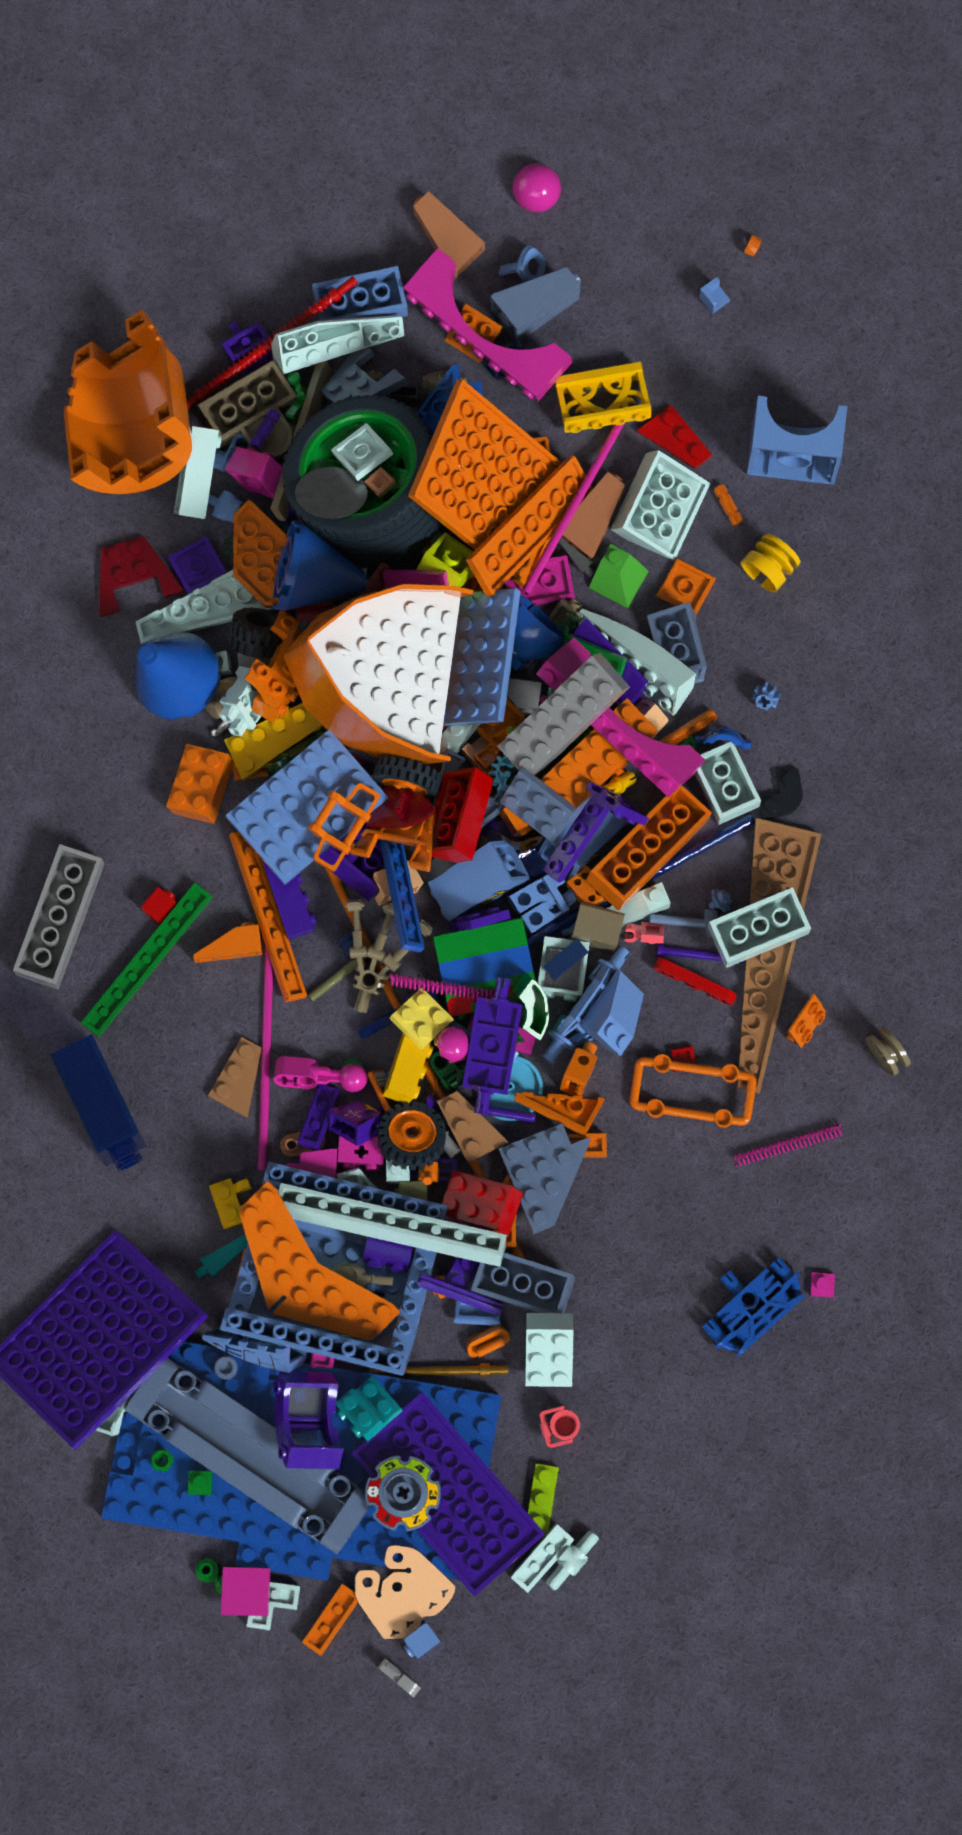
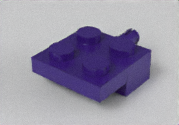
M259 321L243 331L237 322H233V324L229 325V328L235 336L222 343V349L233 365V362H238V358L243 359V355L247 356L248 351L252 352L253 347L257 348L258 343L263 344L264 339L267 341L268 334ZM267 350V355L262 354L261 359L258 357L256 359L257 362L253 361L251 363L252 366H246L247 370L242 369L241 374L238 372L240 377L243 379L273 361L272 351Z

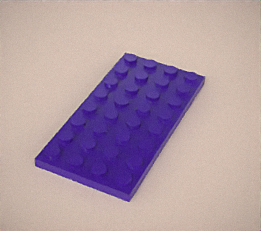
M421 1392L402 1409L403 1411L368 1442L365 1441L352 1452V1455L372 1478L378 1476L375 1467L393 1456H400L403 1462H407L410 1456L424 1461L432 1468L433 1473L430 1475V1479L432 1481H439L441 1489L440 1502L436 1510L430 1509L428 1511L431 1517L430 1521L418 1528L417 1531L475 1597L540 1540L545 1533L427 1396ZM401 1487L397 1497H403L405 1500L409 1491L403 1490Z

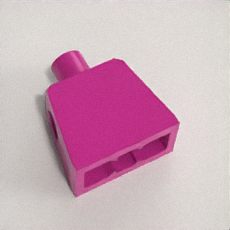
M338 1149L300 1153V1163H286V1166L337 1178Z

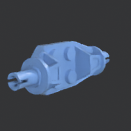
M619 945L609 961L598 960V966L588 976L592 983L586 988L578 1003L574 1005L571 1013L568 1016L561 1015L554 1028L549 1029L548 1034L552 1037L553 1041L544 1054H542L545 1060L554 1064L564 1048L573 1051L575 1046L594 1040L579 1024L607 986L610 974L613 977L631 955L626 948ZM572 1030L578 1032V1034L569 1039L565 1038Z

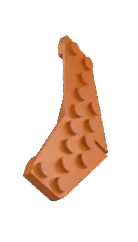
M269 1180L242 1206L240 1217L268 1310L283 1295L287 1297L272 1314L360 1339L372 1340L401 1312L391 1301L374 1294L321 1265L305 1241L284 1204L279 1191Z

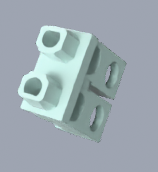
M239 666L235 673L238 678L234 685L227 690L226 697L222 696L219 701L223 706L219 716L225 722L232 723L228 730L232 735L242 736L246 729L254 730L256 727L255 723L261 718L260 715L252 711L253 701L258 694V690L244 679L250 668Z

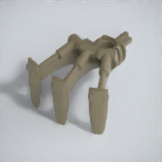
M364 899L347 900L345 904L349 912L353 911V947H350V957L357 958L358 965L355 966V970L360 972L354 975V979L357 982H354L352 985L360 989L354 1006V1010L367 1013L372 994H381L382 991L379 988L385 986L383 980L389 979L387 972L389 969L395 972L401 965L399 961L409 951L400 947L391 955L390 953L386 954V951L382 950L393 916H395L392 902L383 904V913H386L387 916L381 932L378 933L374 947L370 946V948H367L366 945L363 946L360 923V910H363L366 901ZM419 920L421 933L424 936H429L433 932V925L428 920ZM365 957L372 958L370 968H367ZM379 961L386 965L381 972L377 970ZM366 973H371L375 976V984L370 985L366 983Z

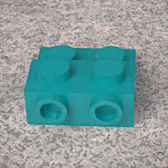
M373 1376L358 1389L354 1390L352 1388L336 1402V1406L339 1408L336 1410V1413L344 1422L349 1420L352 1423L350 1429L358 1438L363 1436L367 1442L403 1411Z

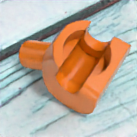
M433 1162L430 1166L426 1164L424 1169L418 1167L417 1180L423 1181L425 1185L438 1182L440 1173L438 1163Z

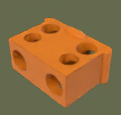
M585 865L583 870L567 881V889L574 893L580 903L583 902L600 907L607 900L586 882L591 869Z

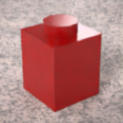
M157 887L141 906V910L160 926L177 905L174 900L175 895L166 888L163 891Z

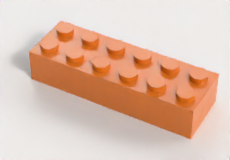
M628 698L613 711L627 725L649 738H652L658 731ZM594 729L555 765L541 781L574 807L578 808L592 795L586 790L590 781L601 786L628 759Z
M683 786L679 787L670 797L665 796L646 815L649 819L644 826L638 823L591 870L586 882L620 911L707 823L712 812Z

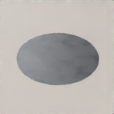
M324 467L304 475L297 483L295 496L298 504L314 516L330 519L342 518L355 513L364 505L367 499V487L362 479L357 481L347 469Z

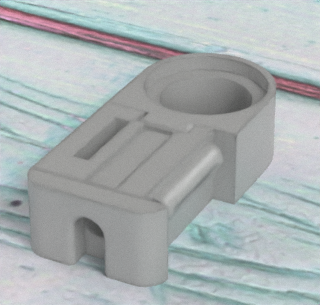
M385 1658L377 1667L412 1697H415L421 1688Z

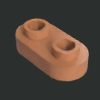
M301 1132L286 1135L280 1143L282 1153L291 1158L298 1157L303 1152L316 1150L297 1145ZM325 1136L320 1147V1150H322L326 1144ZM289 1142H295L296 1147L289 1149L287 1147Z

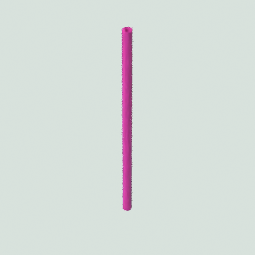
M624 424L614 425L523 586L522 594L526 596L530 594Z
M266 946L258 1141L259 1171H266L273 994V966Z

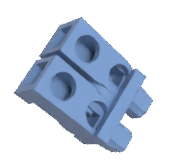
M547 874L506 897L516 915L536 903L538 904V906L520 916L523 919L524 928L528 935L569 910V906L577 900L571 890L562 895L558 891L557 887L565 883V879L559 883Z

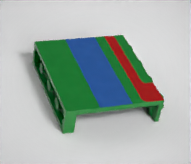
M521 917L493 923L473 930L432 936L443 985L445 982H447V985L451 982L452 986L453 984H456V986L460 984L461 988L465 985V987L469 986L470 989L471 987H474V989L478 987L479 991L483 988V990L487 989L488 992L489 990L494 992L496 977L503 978L502 988L504 980L507 978L511 979L507 1000L511 1003H519L517 995L512 991L514 986L525 972L535 980L525 928ZM449 988L448 994L445 995L449 1015L451 1017L454 1016L455 1020L468 1018L467 1013L475 1012L477 993L474 1000L472 999V993L470 999H468V991L466 998H463V992L459 998V990L455 997L454 990L452 996H450Z

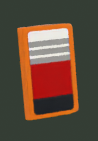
M384 1070L368 1072L369 1080L387 1114V1110L390 1108L394 1110V1106L400 1103L382 1096L387 1082Z

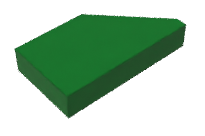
M296 399L285 413L286 417L297 423L304 400L299 401Z

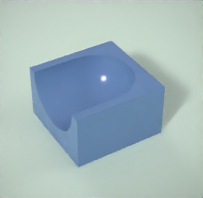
M758 396L752 423L747 475L834 485L842 459L847 406L838 405L834 419L827 426L797 428L775 423L768 411L767 397Z

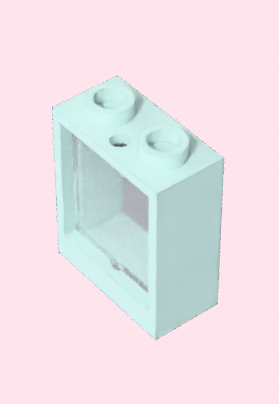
M544 937L538 984L543 989L547 999L561 996L564 997L563 1000L577 1002V999L582 997L588 954L555 981L542 968L575 940ZM580 941L583 944V946L589 951L590 942Z

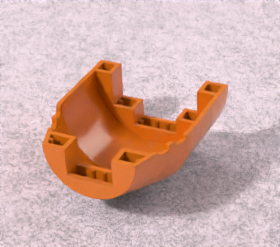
M142 309L125 319L127 337L131 339L127 343L108 354L91 341L75 351L71 370V376L74 380L72 387L68 388L67 391L70 395L69 406L64 407L70 478L82 487L101 493L130 494L160 486L175 477L185 467L192 452L183 370L150 317Z

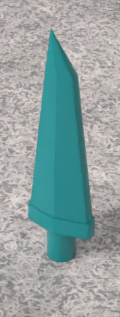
M246 1234L211 1254L202 1257L200 1261L203 1266L194 1271L196 1276L200 1279L209 1273L212 1278L215 1277L220 1270L246 1248L248 1243Z

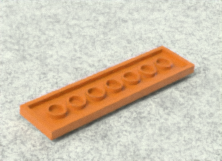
M575 455L568 456L466 559L486 596H493L553 535L586 476ZM590 485L589 489L587 490V492H586L584 498L582 499V501H583V500L588 496V494L593 490V488H592L591 485Z

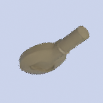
M341 1263L330 1268L332 1271L363 1288L367 1283L388 1286L393 1284L392 1276L367 1274L365 1269L355 1264Z

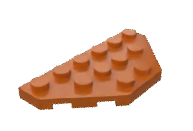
M249 499L233 514V577L265 608H273V603L278 604L279 599L273 598V591L282 547H285L288 537ZM335 600L309 606H330Z

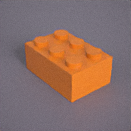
M186 744L166 807L173 814L215 824L233 769V759L227 753Z

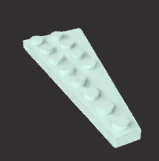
M232 570L211 581L210 584L192 591L193 593L182 599L173 601L172 604L165 608L156 610L136 621V626L141 644L143 645L167 634L176 632L189 633L232 622L233 614L242 608L255 607L275 611V609L265 608L233 577Z

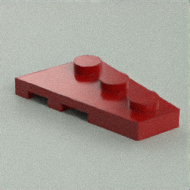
M672 405L637 430L638 434L665 449L693 469H696L712 457L711 452Z

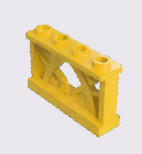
M641 362L562 375L555 382V390L565 433H578L585 429H600L603 426L622 425L625 422L644 421L647 418H651V404ZM638 381L640 391L630 390L632 382ZM618 385L617 389H614L611 386ZM604 387L609 393L619 396L607 409L600 408L588 401L596 394L597 388ZM589 389H590V390H591L590 393H588L587 395H585L586 392H584V390H589ZM569 393L573 401L566 405L564 394ZM628 396L638 397L642 402L641 405L628 407L630 403L635 404V400ZM579 405L575 410V415L579 412L583 413V415L571 417L569 415L570 409Z

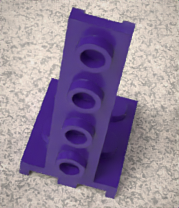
M590 781L586 790L592 796L542 870L556 882H562L609 811L620 819L623 817L633 825L637 822L644 826L649 818L621 795Z

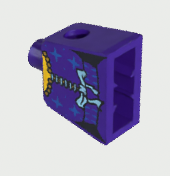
M361 1101L329 1109V1130L359 1146L378 1135L380 1121L386 1113L381 1106L373 1108Z

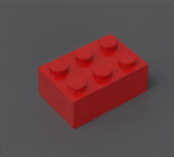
M453 1170L442 1205L447 1206L445 1218L463 1225L505 1234L508 1237L523 1193L510 1185Z

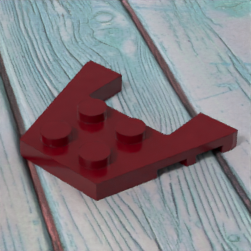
M144 536L101 549L100 618L119 612L114 590L152 578H158L164 598L183 593L180 584Z

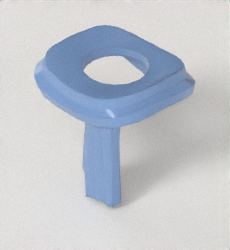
M526 246L522 250L517 263H507L500 266L499 275L518 273L519 277L524 282L543 276L547 261L534 247ZM530 259L536 260L538 264V271L535 276L528 269Z

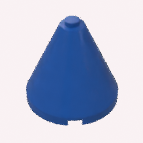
M296 521L291 523L286 534L288 540L285 547H282L278 563L273 598L279 599L278 604L273 603V609L287 611L361 594L362 590L366 591L368 577H365L363 570L305 524Z
M187 632L167 634L143 644L137 652L135 688L141 703L150 712L166 720H176V718L185 716L190 718L198 714L211 702L219 687L221 677L218 674L219 658L211 645L205 640Z

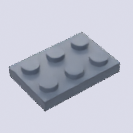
M524 767L519 770L500 800L501 804L552 843L558 839L577 809Z

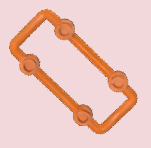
M660 1054L655 1058L641 1057L634 1065L629 1102L634 1110L647 1112L652 1118L670 1115L715 1122L720 1128H727L731 1124L744 1126L750 1122L752 1117L756 1078L750 1072L738 1070L733 1064H727L723 1068L671 1061L664 1054ZM643 1067H654L659 1073L677 1070L722 1077L727 1083H734L738 1079L747 1081L743 1116H733L726 1109L713 1113L665 1106L658 1099H653L648 1103L639 1102Z

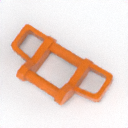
M362 783L357 784L346 799L333 790L329 792L327 802L314 823H310L307 828L321 840L313 857L316 863L331 872L336 871L344 856L348 855L351 851L350 846L362 826L371 818L370 814L377 804L380 794ZM359 790H363L374 798L367 812L350 803V800ZM335 804L357 817L343 842L326 833L321 828ZM324 842L342 852L334 865H330L319 858Z

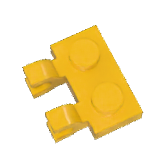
M229 1178L210 1185L209 1188L223 1229L242 1224L240 1217L242 1206H240L237 1194L252 1189L249 1180L246 1178L233 1184L232 1179Z

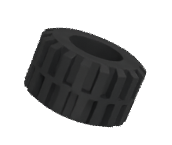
M255 607L237 610L232 617L228 637L229 645L234 650L249 657L261 659L273 657L278 645L283 641L276 633L270 630L278 614Z

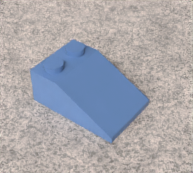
M617 970L579 1025L603 1048L621 1056L634 1037L644 993L620 970Z

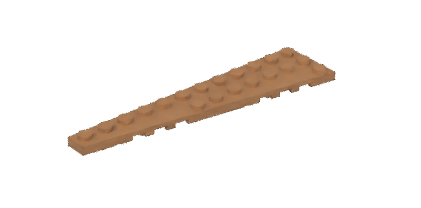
M756 818L750 905L793 887L804 910L822 834ZM796 939L746 960L738 1070L750 1072L755 1076L756 1094H760ZM738 1079L737 1089L746 1091L747 1081Z

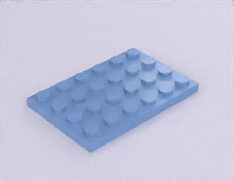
M515 588L498 590L493 596H486L484 591L473 592V595L460 597L443 726L504 722L520 590Z
M328 730L226 814L225 817L279 880L286 885L314 861L313 857L321 840L307 828L310 823H314L327 802L328 794L331 790L339 793L346 799L357 784L362 783L380 794V798L372 812L388 799V796L336 736ZM359 790L350 800V803L367 812L374 798L363 790ZM335 804L321 828L326 833L340 840L349 832L357 817ZM324 842L319 856L331 846Z

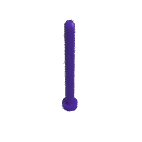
M658 943L657 957L663 958V955L722 961L719 952L666 947L664 943Z
M428 1093L426 1100L427 1109L433 1106L439 1107L437 1101L443 1098L434 1097V1093ZM481 1105L480 1114H482L484 1105ZM489 1106L488 1113L491 1116L533 1122L536 1118L534 1113Z

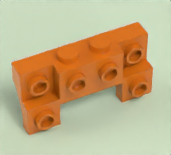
M285 611L278 613L275 623L270 628L283 641L278 645L268 666L255 659L251 664L252 666L248 674L244 677L246 681L258 690L263 701L274 709L282 703L289 687H295V683L284 660V653L303 632L298 627L300 621Z

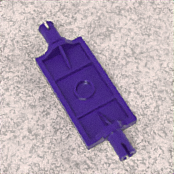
M496 977L494 997H491V999L477 997L462 1088L476 1090L477 1099L474 1113L480 1114L481 1105H484L483 1115H489L491 1095H494V1093L508 1095L523 1005L511 1003L507 1000L511 979L505 978L502 988L503 978Z

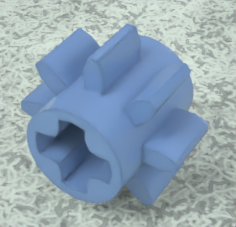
M766 681L762 686L757 684L752 699L756 700V707L766 711L771 706L776 708L781 693L777 692L776 685Z

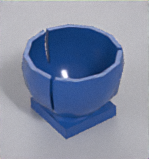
M520 594L511 661V666L515 670L524 669L530 663L529 661L549 657L560 648L565 637L560 628L538 606L533 604L527 609L532 604V601Z

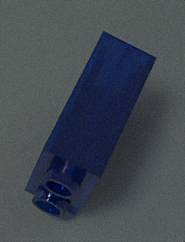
M91 1034L50 1054L94 1148L105 1166L114 1164L118 1171H122L141 1162L143 1158L139 1150L146 1148L147 1145L93 1035Z

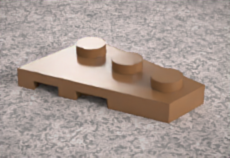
M241 1037L208 1097L248 1119L262 1048Z
M459 1091L437 1101L468 1163L509 1142L481 1114L474 1113L475 1107Z

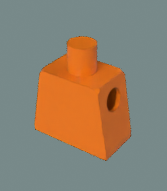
M585 1042L582 1049L576 1048L563 1076L560 1086L561 1091L572 1096H582L598 1058L595 1055L598 1048L595 1044Z

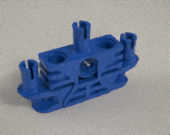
M779 1257L769 1267L785 1282L783 1285L779 1281L776 1282L774 1280L775 1276L773 1274L770 1275L769 1270L766 1268L746 1287L731 1270L727 1272L726 1276L724 1275L720 1281L726 1285L735 1297L716 1313L715 1317L721 1319V1324H725L727 1326L726 1329L730 1333L727 1335L713 1318L702 1327L717 1344L714 1348L734 1351L738 1353L736 1357H739L806 1296L800 1290L799 1271L794 1273ZM790 1286L796 1297L794 1299L786 1293ZM778 1288L780 1291L768 1301L766 1297ZM750 1294L754 1298V1303L749 1306L743 1304L742 1296ZM758 1301H760L763 1306L754 1315H751L748 1311L753 1310ZM745 1317L747 1321L735 1331L733 1327ZM737 1337L743 1343V1346H737L730 1341Z

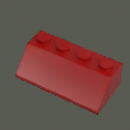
M476 767L445 772L443 774L435 804L436 818L432 848L433 858L455 863L473 861L494 781L493 778Z

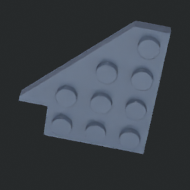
M563 1124L499 1148V1153L513 1187L523 1193L520 1204L533 1234L555 1226L590 1143V1138L588 1137L571 1144Z

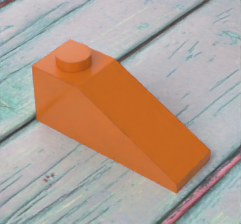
M245 922L241 924V927H235L193 955L195 963L263 955L259 924L254 925V922Z

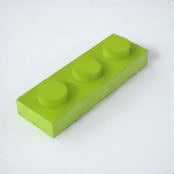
M536 1464L528 1514L546 1535L550 1526L559 1467Z

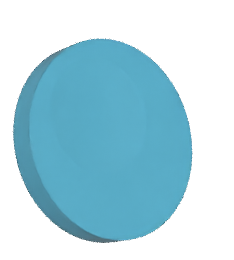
M517 1056L512 1065L508 1095L494 1093V1095H491L489 1106L533 1113L534 1110L514 1101L517 1092H533V1095L542 1096V1079L538 1070L531 1062ZM492 1116L501 1121H518L516 1119Z

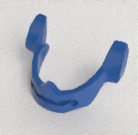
M727 726L712 730L705 735H696L695 744L698 745L713 744L717 740H727L733 742L734 745H739L741 749H750L751 747L750 739H743L741 735Z

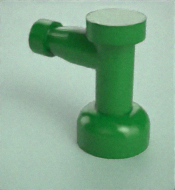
M291 372L287 376V380L293 386L297 399L303 401L306 399L305 393H307L308 388L301 384V377L298 372Z

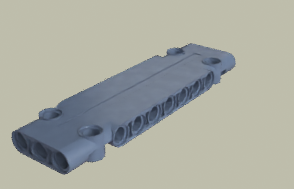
M167 1358L140 1385L125 1408L126 1412L163 1436L166 1441L294 1528L303 1531L336 1555L341 1551L370 1508L366 1504L365 1490L339 1474L336 1469L286 1468L283 1460L279 1459L278 1456L279 1447L276 1428L205 1380L202 1381L170 1358ZM185 1376L192 1378V1384L189 1388H182L180 1386V1380ZM158 1415H162L166 1419L162 1427H155L153 1424L154 1418ZM337 1481H344L347 1484V1489L343 1493H337L334 1491V1484ZM311 1520L320 1522L318 1532L311 1533L308 1531L307 1525Z

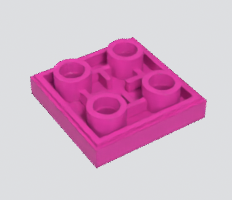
M223 1567L221 1615L269 1616L271 1569Z

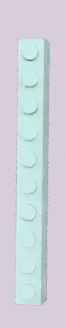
M280 1184L279 1193L294 1220L498 1267L501 1266L506 1247L507 1235L288 1184Z

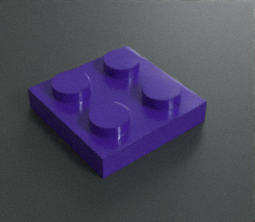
M207 536L167 556L188 595L193 593L192 591L210 584L211 581L227 573Z
M499 907L479 910L475 914L456 917L457 922L449 924L450 932L473 930L510 919L509 910L500 911Z

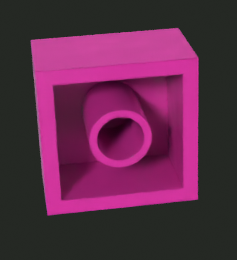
M237 447L225 470L247 491L274 498L283 465L277 463L274 460L275 457L268 452L259 453L250 447L246 449Z

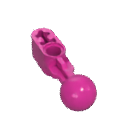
M282 1056L277 1058L275 1063L274 1083L281 1087L311 1089L317 1084L334 1082L340 1083L341 1087L348 1092H358L365 1087L368 1080L366 1070L356 1063L347 1064L341 1070L330 1069L328 1066H319L316 1060L310 1058Z

